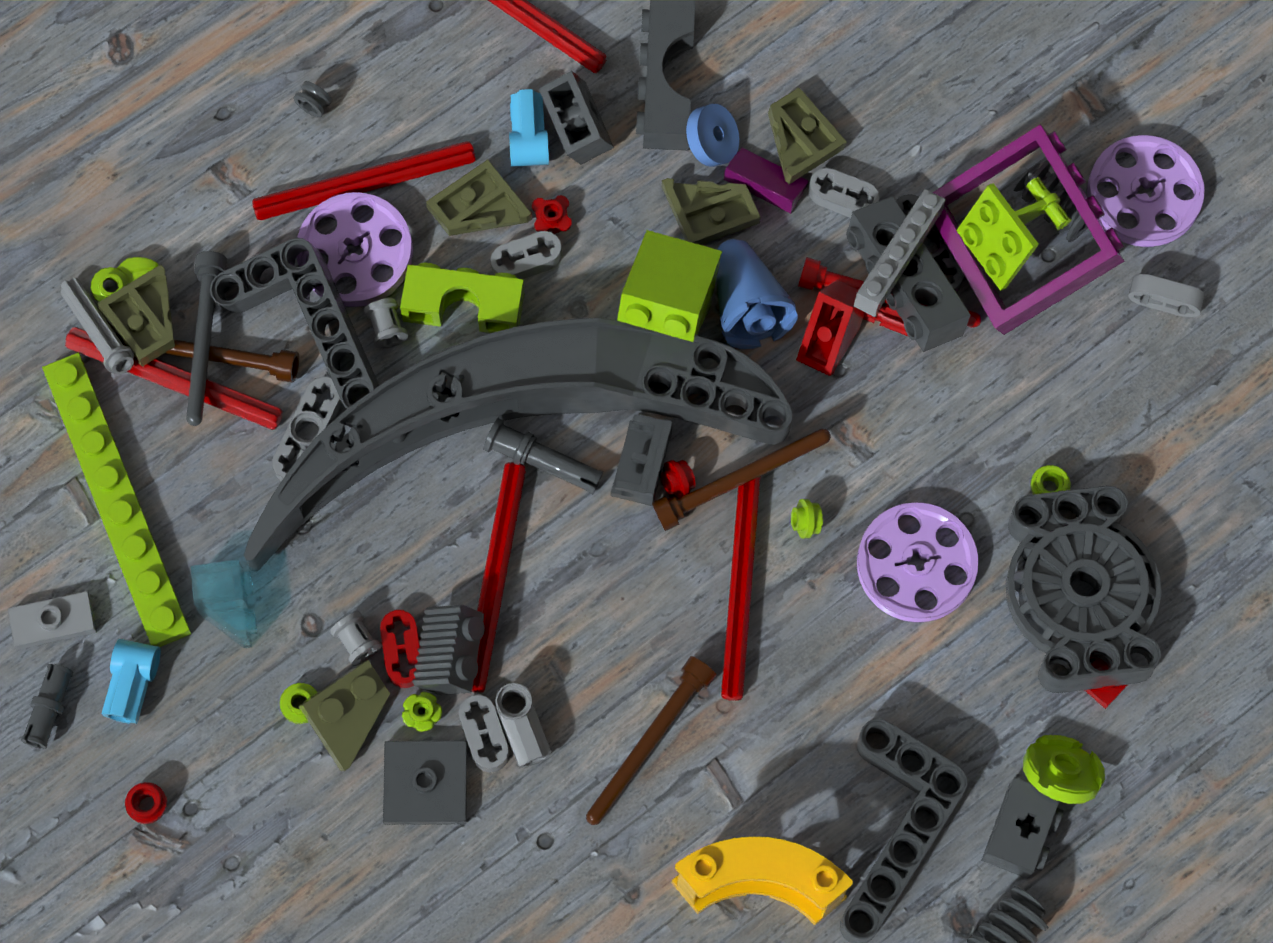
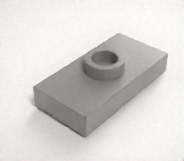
M88 591L8 608L13 645L16 650L97 633L91 597Z

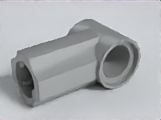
M509 683L501 687L495 699L496 712L502 722L519 769L532 766L551 757L553 754L535 711L529 690L518 683ZM509 696H519L526 704L524 709L519 713H508L502 706L504 700Z

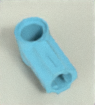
M533 89L519 90L517 93L510 95V116L512 121V132H509L511 167L549 165L547 130H544L543 98L541 93L535 92Z
M124 639L117 640L110 663L112 677L101 713L104 717L122 723L138 724L148 683L153 682L158 671L161 656L160 647Z

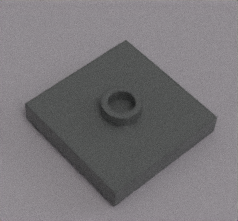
M385 741L383 824H466L467 741Z

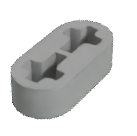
M831 168L817 170L810 179L808 192L815 204L850 218L853 211L876 203L880 199L879 192L874 185ZM826 181L831 182L832 189H829L827 194L820 192L821 186ZM861 195H866L868 197L867 203L863 207L856 206V199H859Z
M540 231L502 244L492 252L490 259L493 275L496 273H509L515 275L517 279H524L550 270L557 266L561 260V242L552 232ZM540 244H545L547 249L551 248L549 257H544L542 253H537ZM509 257L511 261H515L514 269L508 270L505 265L501 266L502 258Z
M1148 274L1135 275L1129 291V299L1136 304L1189 318L1200 315L1205 294L1198 288Z
M471 695L460 705L459 718L473 761L482 771L489 773L497 772L508 762L509 751L495 706L486 696ZM476 705L479 706L481 711H489V713L484 715L486 729L480 731L474 719L467 720L466 718L472 714L471 707ZM488 736L493 748L501 747L502 751L496 753L497 760L494 762H489L487 757L480 758L479 754L484 752L482 739Z

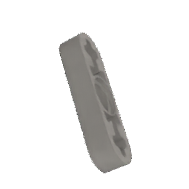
M318 377L308 384L273 456L272 466L276 477L280 481L287 474L282 464L283 461L291 462L296 453L294 446L290 444L294 443L300 448L297 455L298 459L304 452L303 450H306L311 442L335 420L341 408L342 402L332 379L329 377ZM326 389H329L333 399L332 401L329 399L323 401L320 407L321 415L326 416L323 419L315 413L319 404L315 394H323ZM314 422L319 427L318 434L310 440L299 438L297 436V429L302 423Z

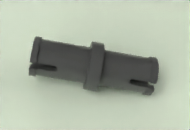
M48 664L39 694L32 698L30 704L33 711L25 733L21 738L24 744L39 749L47 748V742L56 717L61 716L64 710V706L61 703L70 678L73 676L71 669L58 664Z

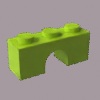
M424 262L419 263L418 266L408 264L400 305L403 322L441 327L444 311L450 304L456 301H468L479 309V332L494 333L519 327L525 295L523 279H517L515 275L509 273H496L493 276L479 274L474 269L464 267L458 268L455 271L441 269L433 263Z

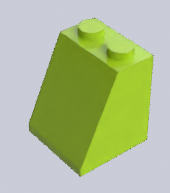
M646 230L621 294L617 321L694 342L711 307L722 251Z

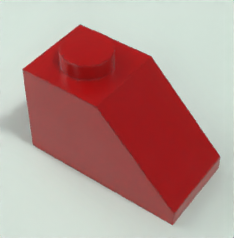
M836 280L819 291L796 361L828 376L834 373L858 333L865 314L864 311L854 307L858 289Z

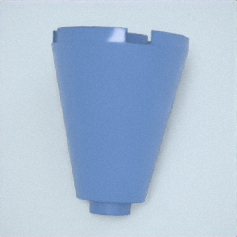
M730 239L723 242L717 249L722 251L716 278L721 329L727 343L738 349H754L761 347L759 340L771 336L774 342L782 338L793 328L798 320L794 301L746 241Z

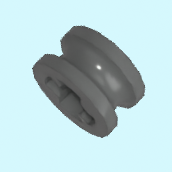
M305 81L301 86L302 93L297 92L293 99L306 113L321 118L324 114L323 106H329L332 98L318 85Z

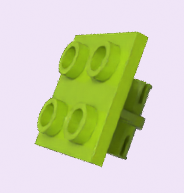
M1040 177L1032 179L1026 185V189L1030 191L1037 202L1016 211L1012 209L994 183L988 185L956 230L964 244L971 250L1000 291L1008 287L1039 245L1025 224L1045 213L1054 223L1057 230L1063 229L1071 222V218L1068 217L1059 205L1060 198L1058 195L1050 193Z

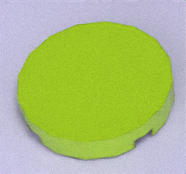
M1044 735L1037 738L1035 743L1029 745L1023 757V771L1028 781L1042 794L1053 800L1068 804H1082L1094 799L1105 781V768L1100 758L1093 751L1089 754L1081 749L1082 743L1062 735Z

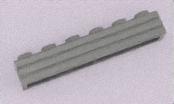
M926 189L923 190L857 292L854 307L876 317L879 309L925 237L942 214L946 199Z

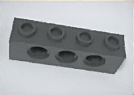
M893 196L855 210L851 215L846 232L847 240L851 248L855 251L858 250L865 261L868 274H870L906 218ZM922 242L902 273L907 276L901 275L886 301L892 310H896L903 320L905 331L909 338L916 340L921 350L925 352L962 337L967 327L970 313Z

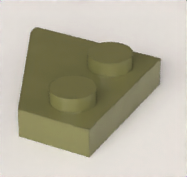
M800 88L795 89L770 105L768 116L784 178L788 184H791L844 150L847 141Z
M488 159L426 201L427 209L449 236L523 224L532 220V213Z
M670 178L662 180L661 187L685 241L703 245L760 224V214L746 184L727 183L725 185H717L714 182L697 181L696 185L674 183V179Z
M159 265L97 303L103 316L124 344L131 348L134 357L142 367L175 347L167 278L162 265Z
M364 660L298 705L340 771H346L350 768L386 703L390 692L370 661Z

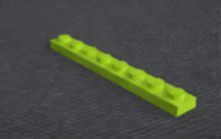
M79 352L43 366L42 369L150 644L162 647L191 635Z

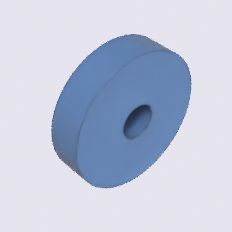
M709 104L696 108L690 114L687 121L686 134L689 147L696 159L709 167L729 163L739 149V131L731 113L722 105Z

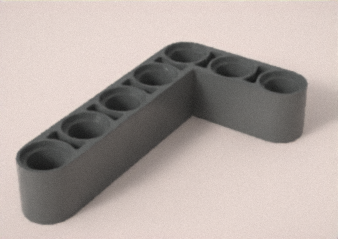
M290 239L214 277L210 285L211 297L216 303L232 313L245 312L293 289L345 408L348 409L355 403V397L361 390L369 389L371 392L379 386L322 254L305 239ZM308 251L309 259L307 263L301 267H295L297 255ZM273 268L274 276L271 281L261 284L260 278L263 271ZM238 284V295L233 300L227 301V290L232 285ZM323 285L324 294L321 299L311 302L310 293L313 288ZM332 320H339L340 325L337 333L326 337V325ZM353 354L355 358L353 367L348 371L341 372V360L346 355Z
M883 719L870 720L862 727L857 740L858 753L865 761L917 793L918 796L842 916L840 931L849 943H868L874 938L967 787V776L958 765ZM871 733H879L885 737L887 746L883 749L871 748L866 741V736ZM905 755L916 756L922 764V769L917 772L906 770L901 763V758ZM940 777L951 778L957 786V792L953 794L942 793L937 787L936 780ZM919 811L930 812L935 818V827L928 829L920 827L915 820V813ZM897 845L909 846L914 853V860L910 863L899 862L893 854V848ZM876 879L888 881L893 889L892 896L888 898L876 896L871 889V883ZM854 914L865 915L871 923L870 931L866 933L855 932L849 924L850 916Z

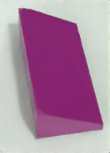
M741 148L734 156L724 173L725 181L734 184H746L751 194L790 214L809 184V181L802 177L788 184L785 181L782 167L744 148Z

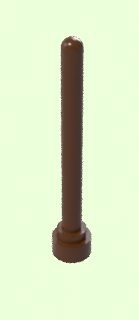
M118 336L122 344L126 346L124 342L121 340V338ZM175 340V347L164 354L193 358L194 343ZM210 345L209 361L269 371L270 375L276 376V379L279 381L294 383L299 369L298 352L282 349L280 353L273 352L272 355Z
M819 429L678 499L675 496L669 499L664 496L652 502L664 530L667 531L680 525L678 521L685 518L684 513L827 444L831 438L830 432L826 429Z
M690 656L681 668L683 672L679 678L682 681L587 812L586 820L589 824L598 825L693 693L695 691L699 693L702 688L707 689L717 674L704 662Z

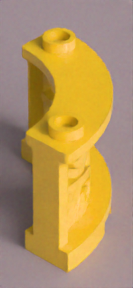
M770 837L732 838L705 846L675 864V870L679 875L671 881L697 914L725 899L756 894L770 896L769 898L790 905L806 916L814 925L819 923L846 900L847 896L845 893L853 884L852 879L843 870L819 853L800 844Z

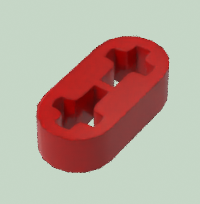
M394 610L383 617L380 625L385 667L390 681L395 686L410 688L414 686L412 682L415 678L413 672L417 669L412 668L409 671V677L403 678L401 673L394 671V669L400 667L399 654L406 653L409 665L414 666L418 662L416 658L419 655L417 649L420 647L418 629L414 617L409 612ZM402 621L404 627H410L403 634L405 644L398 645L395 634L393 632L388 633V630L394 629V622Z

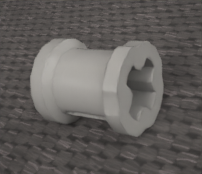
M383 298L368 304L364 308L367 319L371 320L375 337L373 342L376 348H391L403 343L408 338L407 330L401 327L396 312L398 304L394 298Z
M360 612L347 615L330 630L334 638L341 640L350 654L348 660L354 666L364 660H368L382 648L380 641L373 639L362 623L364 617Z

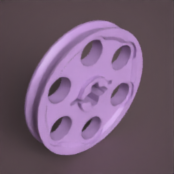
M1138 135L1121 139L1101 153L1088 179L1087 198L1091 195L1095 196L1105 213L1099 219L1106 230L1113 227L1120 241L1134 246L1155 247L1168 244L1180 238L1190 229L1203 204L1204 182L1197 164L1180 146L1160 137ZM1122 152L1129 153L1135 158L1136 165L1131 168H1124L1117 163L1115 157ZM1157 154L1169 155L1174 162V166L1170 169H1161L1156 166L1153 157ZM1101 182H1111L1117 188L1118 194L1111 198L1104 197L1098 192L1097 185ZM1180 184L1187 185L1193 190L1194 197L1190 200H1181L1176 197L1173 188ZM1141 185L1145 189L1154 188L1150 197L1146 193L1137 194ZM1121 213H1130L1135 216L1138 225L1132 229L1123 228L1119 225L1117 216ZM1160 214H1168L1175 220L1176 227L1171 230H1163L1156 224L1155 217Z
M344 193L325 200L309 213L302 223L297 238L305 239L317 248L320 253L328 256L327 267L335 285L342 277H352L357 281L354 291L349 294L339 293L346 307L367 306L374 301L388 297L403 283L406 277L407 265L412 264L413 243L403 216L386 200L367 193ZM362 205H367L374 210L373 217L365 223H360L353 219L355 209ZM331 217L337 221L335 231L327 235L319 233L316 230L317 223L322 218ZM388 229H396L402 234L401 241L395 246H385L381 242L382 234ZM361 243L362 254L358 256L356 253H352L348 256L347 246L349 244L357 246ZM308 251L297 255L299 267L307 263L309 259ZM384 264L392 267L394 270L393 276L388 281L377 282L372 278V273L377 266ZM316 286L313 288V291L322 297L324 286Z
M905 503L884 511L868 526L862 537L857 555L858 577L869 599L886 614L908 622H929L952 613L969 595L978 572L977 548L966 526L949 511L927 503ZM905 515L914 516L920 523V530L914 534H906L900 530L898 520ZM942 528L952 529L958 536L957 544L952 547L940 545L936 540L937 531ZM874 540H883L890 546L891 553L886 558L877 559L869 553L868 545ZM913 554H918L920 560L929 561L924 563L922 571H917L915 565H908ZM949 566L961 567L966 573V581L960 585H952L945 579V569ZM884 577L892 578L897 582L899 592L892 597L883 596L878 592L876 583ZM922 590L930 591L935 595L937 605L933 609L923 610L916 605L915 595Z

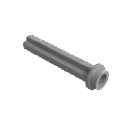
M72 278L69 281L64 280L61 283L62 289L60 294L103 356L104 367L109 372L118 375L129 371L134 364V353L131 348L122 344L80 280L77 278Z

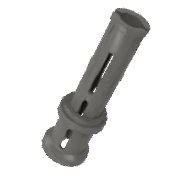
M500 418L495 420L486 438L483 450L499 452L512 458L514 464L525 465L527 463L580 487L592 495L594 494L604 471L597 470L536 442L537 437H534L533 433L527 432L523 434L504 425V420Z

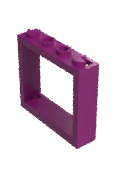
M1041 124L932 192L946 199L942 214L936 220L935 225L994 328L1003 335L1125 262L1119 252L1124 246L1113 227L1106 230L1099 219L1105 215L1102 207L1094 195L1087 198L1080 187L1086 183L1083 175L1074 162L1068 166L1061 155L1067 150L1055 131L1049 134ZM1041 148L1101 251L1006 308L984 268L956 230L959 225L947 205L1036 149Z

